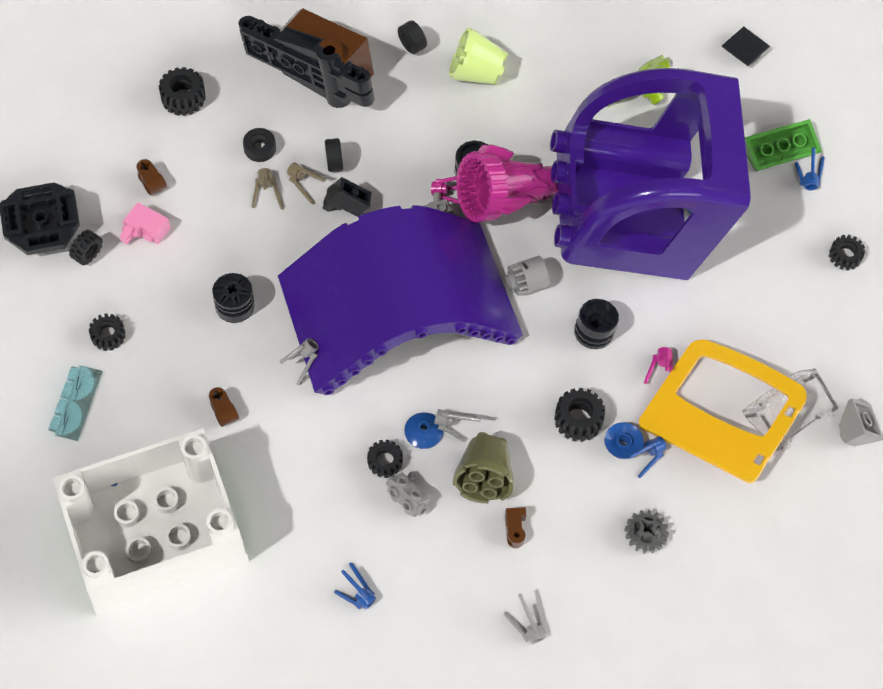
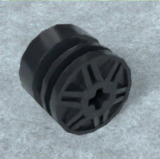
M228 273L216 280L212 293L218 316L229 323H239L248 319L255 308L252 284L248 278L242 274Z
M591 299L585 302L579 310L574 326V334L577 341L589 349H601L610 344L619 322L617 309L604 299Z

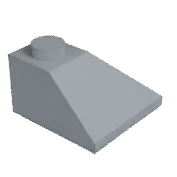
M852 398L848 400L839 423L842 441L852 446L882 441L883 436L871 405Z

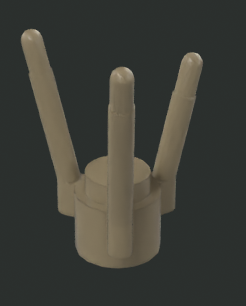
M296 162L292 163L287 169V174L290 176L289 181L295 184L311 204H314V201L297 180H303L306 174L322 182L325 179L304 169Z
M268 168L259 169L257 172L258 178L255 179L252 208H255L259 185L266 190L272 184L280 209L283 210L284 206L276 185V179L272 177V171Z

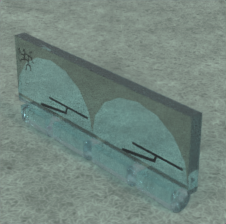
M79 365V368L73 366L70 368L67 380L70 382H65L60 396L63 399H59L54 412L56 416H53L48 429L55 432V436L75 441L79 440L102 375L101 370Z

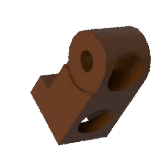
M526 507L506 508L507 543L512 548L517 549L524 544L526 534L522 529V521L526 520Z

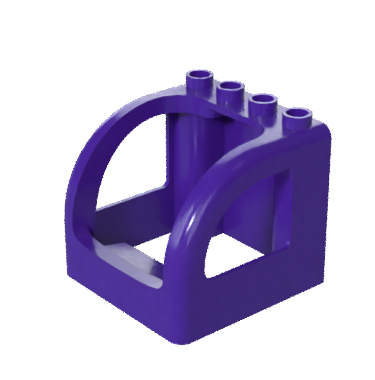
M655 68L628 73L614 78L592 91L579 105L565 130L555 129L551 135L550 150L557 152V160L554 161L551 169V182L558 183V192L555 193L552 202V212L554 215H559L560 224L556 227L554 234V245L561 248V256L569 264L689 280L749 207L751 193L739 80L736 77L681 68ZM651 93H676L655 125L651 128L593 119L606 106L628 97ZM698 131L703 180L684 178L690 169L692 161L691 140ZM683 208L692 211L691 215L687 218L686 221H684Z

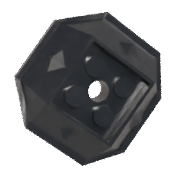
M55 182L16 189L6 200L0 202V216L4 239L26 255L65 249L80 226L74 190L67 189Z

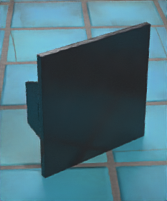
M743 26L721 47L746 66L755 63L770 48V45Z

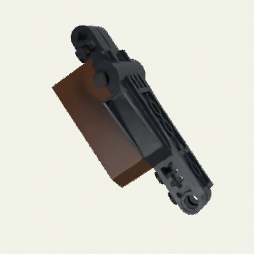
M304 8L298 10L281 29L253 16H244L239 20V31L247 55L282 71L284 75L324 97L332 107L342 108L350 102L362 107H368L374 103L375 98L371 82L374 71L366 37Z

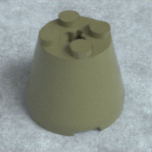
M480 432L470 440L454 472L453 486H456L462 497L473 502L488 504L489 500L500 499L503 501L511 495L514 485L507 440Z

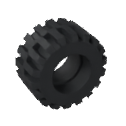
M177 67L173 71L169 70L168 74H164L162 76L163 79H160V97L164 108L168 109V112H174L177 116L179 114L186 116L188 113L190 115L194 114L193 111H199L200 107L204 105L206 99L204 82L197 71L194 72L191 68L186 69V67H182V69H179ZM182 89L189 90L188 92L182 94L175 93Z
M573 388L570 390V393L566 391L563 397L561 396L558 400L554 420H556L555 426L556 428L559 427V433H564L565 438L571 437L572 441L575 442L577 439H580V442H585V438L588 440L592 439L593 435L596 436L603 425L605 417V405H602L603 400L601 398L598 399V394H592L589 389L583 391V388H579L576 391ZM574 409H581L586 411L590 418L583 421L576 420L569 412Z

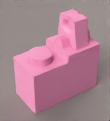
M137 202L123 220L124 226L120 238L121 242L127 245L134 237L141 239L142 236L148 242L159 244L171 229L169 219Z

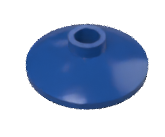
M422 412L411 416L407 420L404 433L407 441L412 446L419 449H429L441 441L443 431L438 429L439 425L434 424L436 416ZM427 426L428 428L426 430H422L420 427Z
M621 422L612 425L607 430L604 443L608 452L614 457L631 459L634 458L630 457L631 453L643 448L644 438L636 426ZM623 441V442H625L627 445H626V446H623V445L620 444V442Z

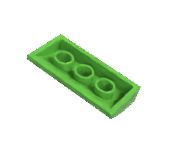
M810 119L745 137L746 155L755 171L811 156L813 147H815V154L822 152Z

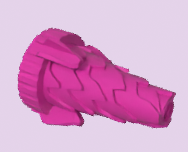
M482 145L478 151L470 152L462 159L457 171L456 190L461 209L472 222L497 220L501 217L502 213L506 215L512 214L527 204L538 203V200L549 199L550 196H554L558 192V183L551 182L552 166H543V163L532 164L510 161L514 155L513 151L496 145Z

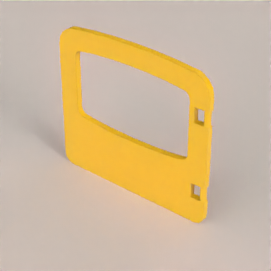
M705 339L696 340L687 347L640 416L639 426L641 429L656 437L660 436L664 441L747 483H753L758 479L766 463L770 460L798 413L804 407L807 394L802 385L755 359ZM701 357H707L736 368L777 389L788 397V401L764 436L746 432L717 419L676 394ZM789 407L794 409L791 417L785 415ZM758 455L764 457L760 465L754 463Z

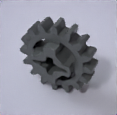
M640 510L639 516L633 513L632 519L629 518L627 520L628 525L625 526L624 530L628 532L625 539H631L629 546L635 544V551L641 548L643 549V554L648 549L651 553H654L655 547L661 550L662 544H666V538L669 536V532L666 531L668 524H663L665 518L659 519L658 512L652 515L651 510H648L647 514ZM634 526H636V528H635V529L637 530V533H636V534L634 533ZM657 529H659V531H660V537H659V538H658V534L656 533Z

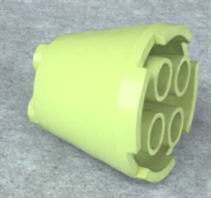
M467 27L459 40L461 44L458 45L456 53L453 55L449 69L450 78L459 81L495 85L498 76L503 74L505 66H502V64L505 62L508 52L502 50L476 30Z

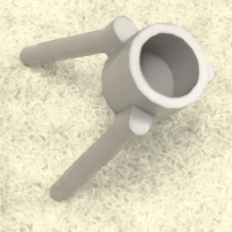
M307 338L298 348L280 360V363L283 364L299 353L304 358L310 357L297 381V385L301 384L312 362L318 356L316 351L319 349V346L312 338Z
M438 409L434 424L439 425V430L445 431L465 442L466 439L450 430L446 425L450 426L452 418L480 422L481 418H477L475 414Z
M520 593L518 596L531 625L526 627L527 632L507 612L504 615L520 632L525 642L530 641L531 644H536L546 638V631L542 625L537 605L533 604L537 621L535 623L527 603Z

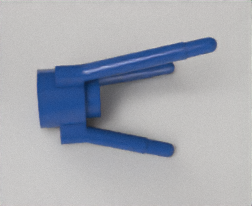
M815 147L812 148L811 172L806 173L803 177L798 162H795L800 185L809 191L820 187L825 159L824 156L821 157L818 174L816 175Z
M660 436L653 440H648L644 443L643 448L630 454V457H634L647 451L651 456L655 455L638 475V478H641L658 459L664 456L663 451L667 449V446Z
M349 563V566L364 588H361L345 570H341V573L358 591L355 595L357 600L338 590H335L334 593L352 603L358 609L363 607L366 610L377 598L354 564Z

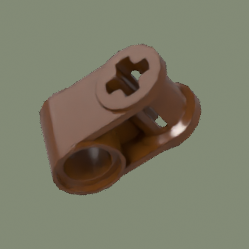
M143 159L137 163L138 179L150 196L167 187L165 179L150 160Z
M220 387L213 388L209 392V400L219 425L223 427L238 420L239 415L227 396L226 391Z

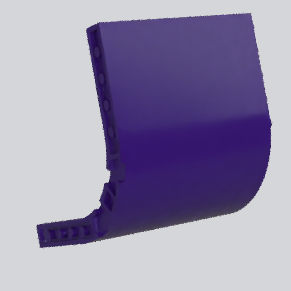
M413 205L411 208L402 209L401 206H394L358 216V221L349 225L344 223L331 231L278 275L299 345L307 338H312L319 346V349L316 351L318 356L314 359L308 370L314 392L319 394H333L338 387L346 384L350 378L358 375L366 366L373 364L374 360L378 357L385 355L392 348L416 338L421 339L427 335L440 333H457L512 345L523 336L480 223L430 207ZM310 357L304 358L305 364L308 363Z

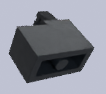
M341 177L327 188L322 209L328 212L334 208L340 211L343 209L358 217L370 207L372 192Z

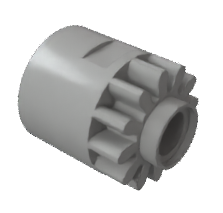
M539 255L507 267L508 274L505 276L507 285L511 291L514 290L517 296L550 285L546 264Z

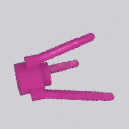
M457 176L433 181L431 184L432 196H434V193L439 192L441 193L442 200L446 199L449 202L460 204L459 200L444 196V194H448V190H456V186H448L445 182L455 181Z
M661 347L657 350V354L653 355L644 384L648 383L656 362H658L659 366L665 367V371H669L670 374L673 369V351L670 348Z

